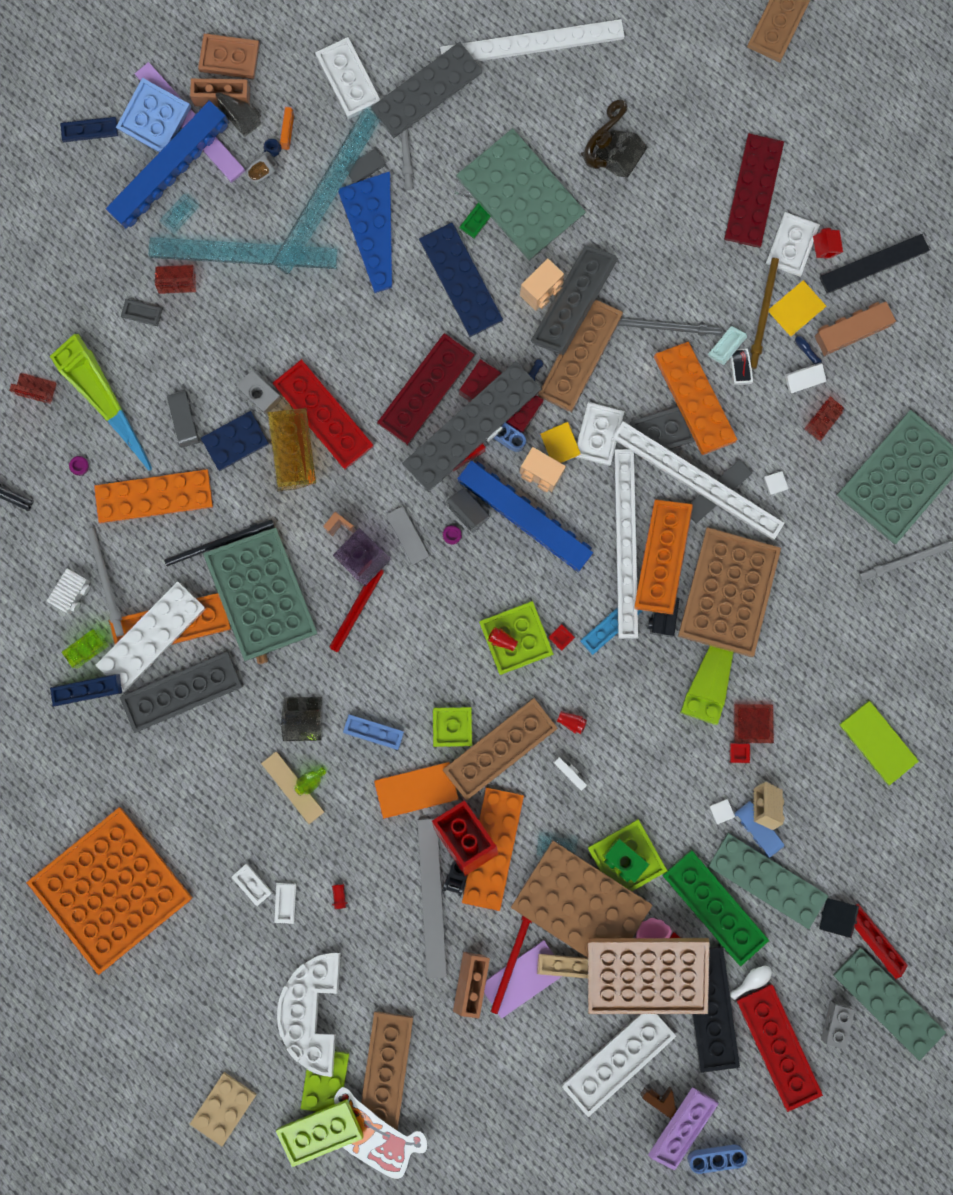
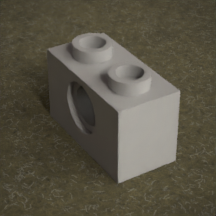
M253 370L236 386L240 391L238 395L244 401L249 399L253 403L251 407L258 414L263 412L267 415L282 400L280 395ZM256 391H262L260 398L253 397Z
M830 1001L821 1040L827 1045L846 1050L855 1010L850 1006Z

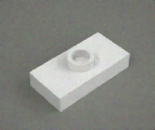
M560 757L553 762L579 790L582 791L587 786L577 776L579 771L572 764L568 766Z
M247 863L232 876V879L256 906L273 893Z

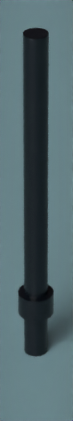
M270 519L260 524L254 523L249 525V528L164 559L165 564L170 566L252 534H259L261 531L273 527V520Z

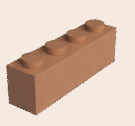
M876 302L870 305L869 309L864 312L862 309L858 310L848 319L842 317L830 327L827 324L819 328V332L814 337L823 355L826 356L891 327L896 320L887 302L881 304Z

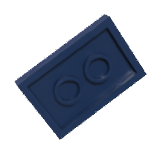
M251 411L201 437L219 472L269 445Z

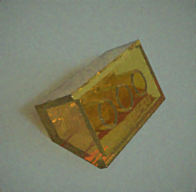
M306 408L268 412L267 419L277 492L296 490L316 484Z

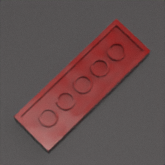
M302 359L272 383L296 412L306 411L304 418L307 421L305 423L308 422L307 426L344 470L374 447Z
M769 984L736 999L785 1110L789 1112L823 1096L773 985Z

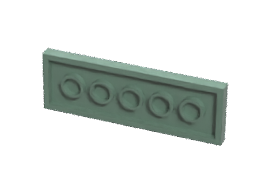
M729 833L725 836L708 865L709 868L807 929H810L828 898L827 894Z
M859 947L833 974L917 1060L920 1061L945 1035L946 1032L862 948Z

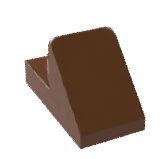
M644 1087L640 1093L642 1099L672 1119L676 1113L671 1087H668L661 1099V1095L652 1088L647 1090Z

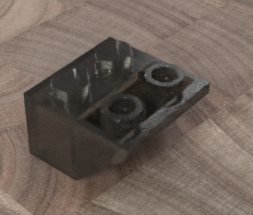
M611 130L609 132L612 135L611 143L603 149L598 148L595 154L601 160L607 161L606 170L616 176L628 178L648 147L637 133Z
M322 697L284 698L281 717L283 741L322 740Z

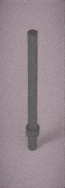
M621 318L618 326L698 333V335L706 336V334H722V328L708 327L707 324H699L697 326Z

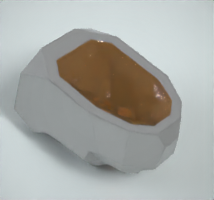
M264 152L247 166L246 177L253 182L262 181L276 171L278 168L276 160L269 152Z

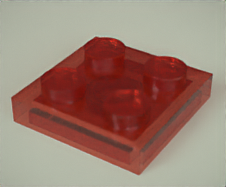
M734 704V743H774L773 705Z

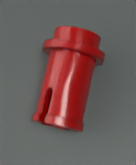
M344 884L332 886L334 899L332 906L335 909L346 908L348 902L345 900Z

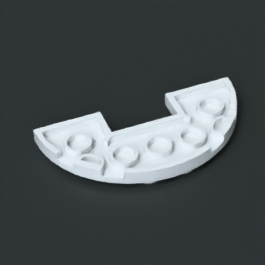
M329 953L314 957L297 968L281 992L277 1009L280 1037L283 1039L287 1047L286 1050L292 1058L307 1068V1070L329 1077L333 1076L336 1034L316 1033L319 993H338L341 953Z

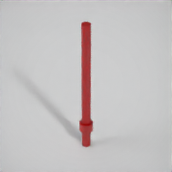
M523 915L519 932L490 1010L494 1014L499 1012L529 924H532V921Z

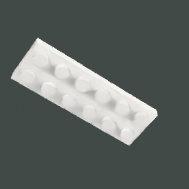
M177 581L96 666L106 676L120 674L122 692H125L206 608Z
M638 1014L561 1086L589 1117L667 1046L676 1035L658 1014Z

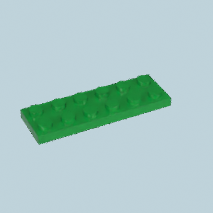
M692 850L670 867L667 872L662 874L664 879L740 967L769 942V939Z

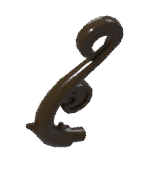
M616 100L608 106L607 116L611 120L594 133L585 146L584 152H581L586 165L590 168L599 169L600 167L605 168L607 166V161L598 158L597 154L593 156V151L596 145L603 149L611 143L612 135L608 130L626 113L627 104L624 100ZM620 109L619 113L614 117V112Z

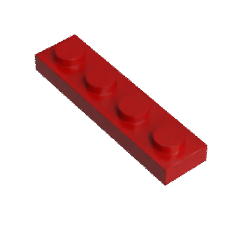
M856 904L859 906L856 918L857 924H855L854 928L894 978L902 977L908 965L861 906Z

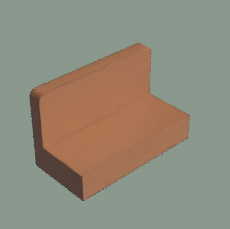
M334 512L323 526L331 536L336 533L341 525L353 534L356 532L354 526L337 512Z

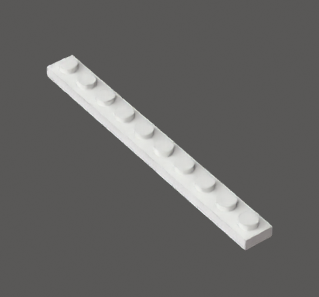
M620 19L462 44L473 59L478 62L622 40L625 36L622 20ZM454 45L440 47L441 55Z
M624 421L612 437L618 443L770 539L774 540L783 527L784 522Z
M615 449L618 639H638V610L634 608L637 595L634 452L629 449Z

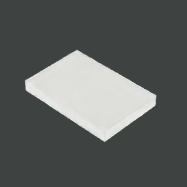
M785 212L766 264L770 265L772 258H778V269L801 277L814 242L813 236L817 234L820 224Z
M588 402L577 442L581 455L577 456V458L610 466L617 442L612 437L622 423L625 411Z

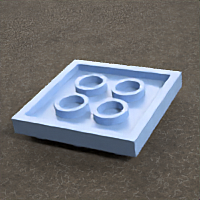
M142 78L116 128L155 151L160 152L177 135L192 106Z

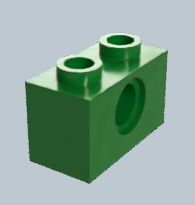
M616 838L602 855L606 858L604 863L611 869L618 868L621 871L619 875L627 882L632 880L635 883L650 865L619 838ZM624 856H627L630 860L626 867L620 866V859Z

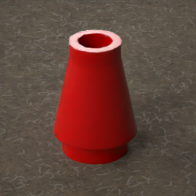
M494 627L488 637L491 645L514 651L518 643L517 640L501 628Z
M561 711L557 722L575 734H582L587 720L583 719V716Z

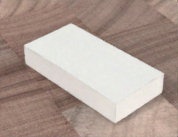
M822 363L785 374L789 393L826 382Z
M276 883L274 923L294 924L296 883Z

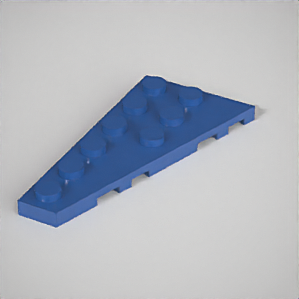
M389 171L337 189L374 293L392 288L391 186Z

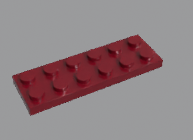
M748 133L724 240L757 248L761 247L784 141Z
M444 333L378 420L377 424L408 446L475 355Z

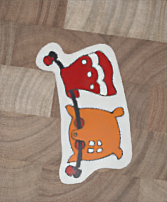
M342 1087L338 1090L334 1097L335 1104L348 1100L364 1134L362 1140L343 1148L383 1174L394 1179L401 1178L406 1171L411 1153H424L427 1150V1140L423 1133L416 1131L406 1137L378 1118L372 1111L360 1103L348 1089Z

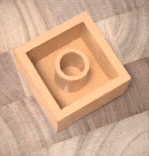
M546 259L521 284L520 296L535 311L539 307L543 309L549 303L548 299L552 295L556 296L562 289L564 273L549 259Z
M532 447L521 465L520 474H522L521 478L529 483L534 481L539 484L537 487L542 491L548 492L549 490L552 492L563 475L566 466Z

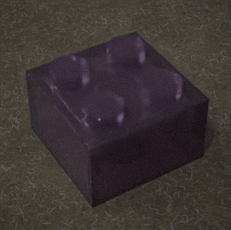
M358 528L333 554L354 578L364 586L392 559L361 528Z

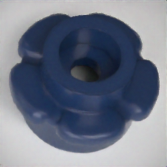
M268 139L263 146L264 152H269L273 157L279 155V152L282 150L281 145L275 139Z

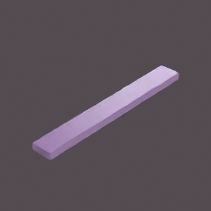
M149 62L134 73L140 81L144 78L180 98ZM191 109L181 125L182 128L196 115ZM216 137L210 146H206L202 150L231 183L245 172L241 164Z

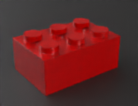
M465 800L432 820L435 832L465 876L498 855L497 846Z

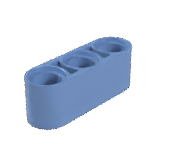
M505 423L501 427L507 433L504 436L497 434L493 439L514 452L522 451L526 444L525 436ZM519 438L522 441V445L514 446L512 440Z
M749 801L734 814L741 819V824L754 836L755 842L760 848H763L766 852L765 855L770 858L782 849L784 844L774 830L753 821L754 805Z
M727 1145L691 1151L687 1161L693 1172L703 1174L744 1167L747 1163V1155L741 1146ZM740 1152L741 1156L739 1159H732L734 1153ZM716 1155H721L719 1162H713V1158ZM696 1158L702 1159L699 1165H693V1161Z

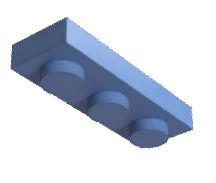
M349 714L343 733L399 750L404 731Z

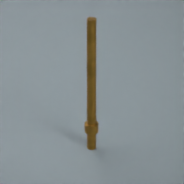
M778 258L771 259L755 341L750 351L752 353L750 361L752 369H757L759 355L762 354L763 346L761 345L779 263Z

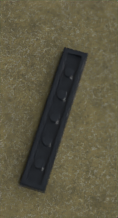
M920 234L823 274L819 278L826 293L829 294L925 254L930 249L923 234Z

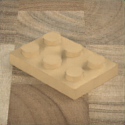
M224 1072L189 1125L222 1147L257 1094Z

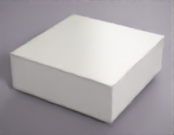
M782 471L763 478L769 496L788 490Z
M728 799L709 806L716 824L735 817Z

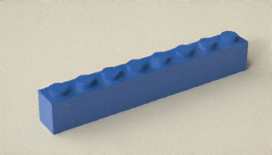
M209 100L108 205L106 210L125 229L132 227L137 222V218L149 210L153 201L158 200L162 196L163 191L174 184L176 177L180 173H184L188 169L189 164L200 157L202 150L206 146H210L214 142L215 137L227 128L229 121L226 115Z
M471 460L457 478L458 482L579 573L594 553L591 551L592 547L585 542L580 543L576 540L577 536L569 530L564 531L560 528L561 524L553 518L552 520L545 516L546 513L539 507L535 509L530 505L531 501L524 496L519 497L515 494L516 490L508 484L506 486L503 485L497 475L494 473L489 474L478 461L474 463Z

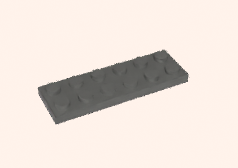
M458 42L371 106V110L394 139L482 74V69L463 44Z
M586 245L584 246L561 286L562 289L557 293L532 337L531 342L534 345L564 356L618 260L616 255Z
M225 652L120 697L133 732L137 733L241 689L243 686L229 652Z

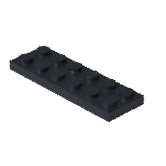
M723 947L709 948L708 1014H692L701 1073L740 1068Z

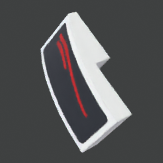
M748 348L737 349L729 359L733 385L752 384L753 376Z

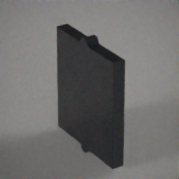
M827 898L824 910L821 912L822 919L819 929L852 938L855 924H857L856 918L859 906Z

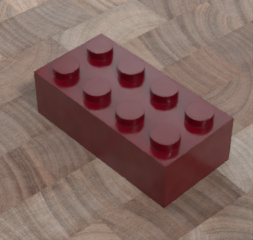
M480 359L459 389V395L469 402L472 401L502 373ZM536 395L506 423L524 434L542 407L544 400Z

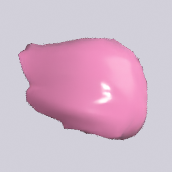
M650 918L641 923L636 931L635 938H670L672 930L663 920Z

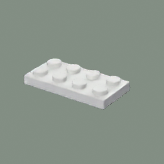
M349 37L315 52L316 58L348 119L371 109V106L380 101Z

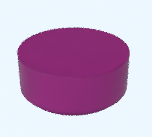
M76 456L70 460L69 469L73 474L82 476L89 470V463L84 457Z
M450 525L444 529L443 539L447 544L454 545L461 540L462 533L457 526Z

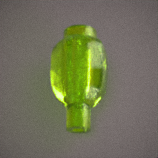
M321 767L317 771H308L300 776L294 786L296 793L301 796L313 792L320 785L321 777L326 774V770Z

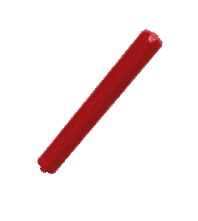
M377 566L374 567L329 646L331 650L339 652L382 577L383 569Z

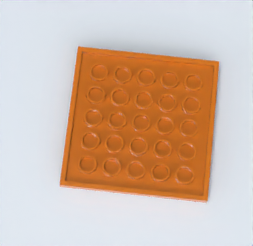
M122 807L116 809L26 882L98 975L193 899Z

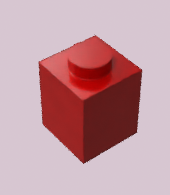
M824 228L820 230V233L813 236L816 258H833L843 252L840 230Z

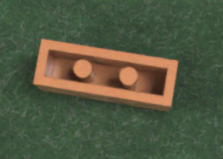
M191 78L190 97L194 106L203 107L210 100L216 107H250V87L245 79Z
M463 952L453 1012L463 1017L480 1019L490 958L481 954Z

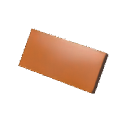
M285 107L280 144L282 149L285 150L290 149L294 122L292 107Z

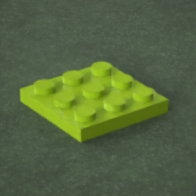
M533 601L479 621L499 675L554 655ZM494 627L503 629L518 641L514 651L491 645L488 637Z
M639 819L587 847L599 870L631 891L667 872ZM616 838L623 841L650 864L635 883L632 880L629 882L625 881L619 875L621 871L618 868L611 869L604 863L606 858L602 855ZM627 856L620 859V866L626 867L629 864L630 860Z

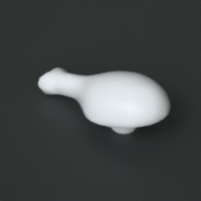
M769 966L753 968L746 976L742 985L730 992V997L736 1000L743 993L764 986L772 976L771 968Z

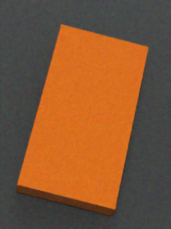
M450 762L375 780L374 783L383 819L459 800L456 787L443 771Z

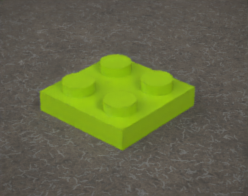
M472 707L433 708V747L472 746Z

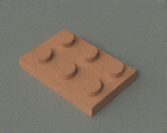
M204 33L198 66L199 72L254 79L260 43L257 40Z

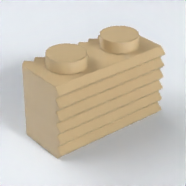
M768 782L755 787L753 790V821L771 830L783 825L785 820L783 815V789L777 788V786L771 785Z

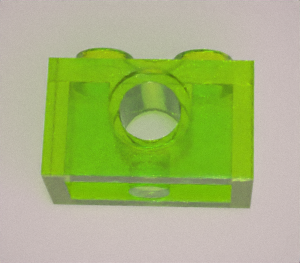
M92 629L61 653L72 668L78 669L109 647V645L98 630Z

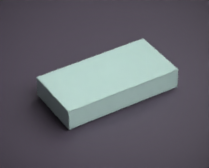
M731 326L708 353L709 357L725 365L747 338L746 333Z

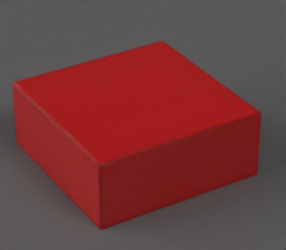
M562 624L548 637L560 651L575 638Z
M730 743L729 763H750V744Z

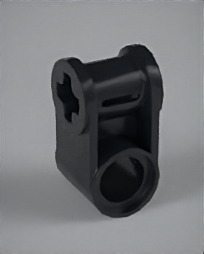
M453 860L442 891L448 890L457 893L461 897L466 883V876L462 871L455 869L456 862Z

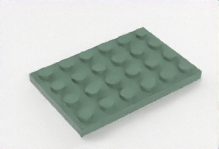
M513 128L456 175V178L529 261L586 213Z
M910 410L838 492L837 496L895 545L953 478V445Z
M276 527L203 553L244 662L317 635L316 628Z

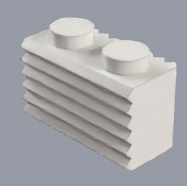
M67 568L47 599V602L68 614H71L72 611L76 612L80 606V598L82 595L85 596L90 590L89 584L91 581Z

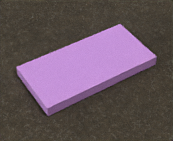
M544 940L517 958L498 1012L501 1019L562 977L537 974L538 954L554 955ZM506 966L486 979L484 993L492 1005Z
M692 1087L648 1156L676 1170L719 1103Z

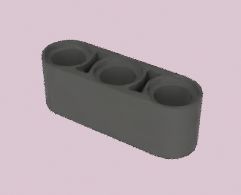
M186 391L167 395L175 432L181 448L200 443V440L197 439L196 433L198 432L191 416L193 413L191 405L187 400L188 394Z

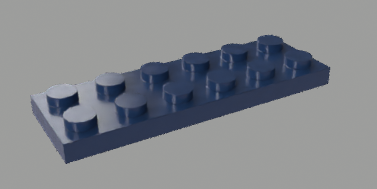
M453 223L419 238L469 337L503 322L500 312Z

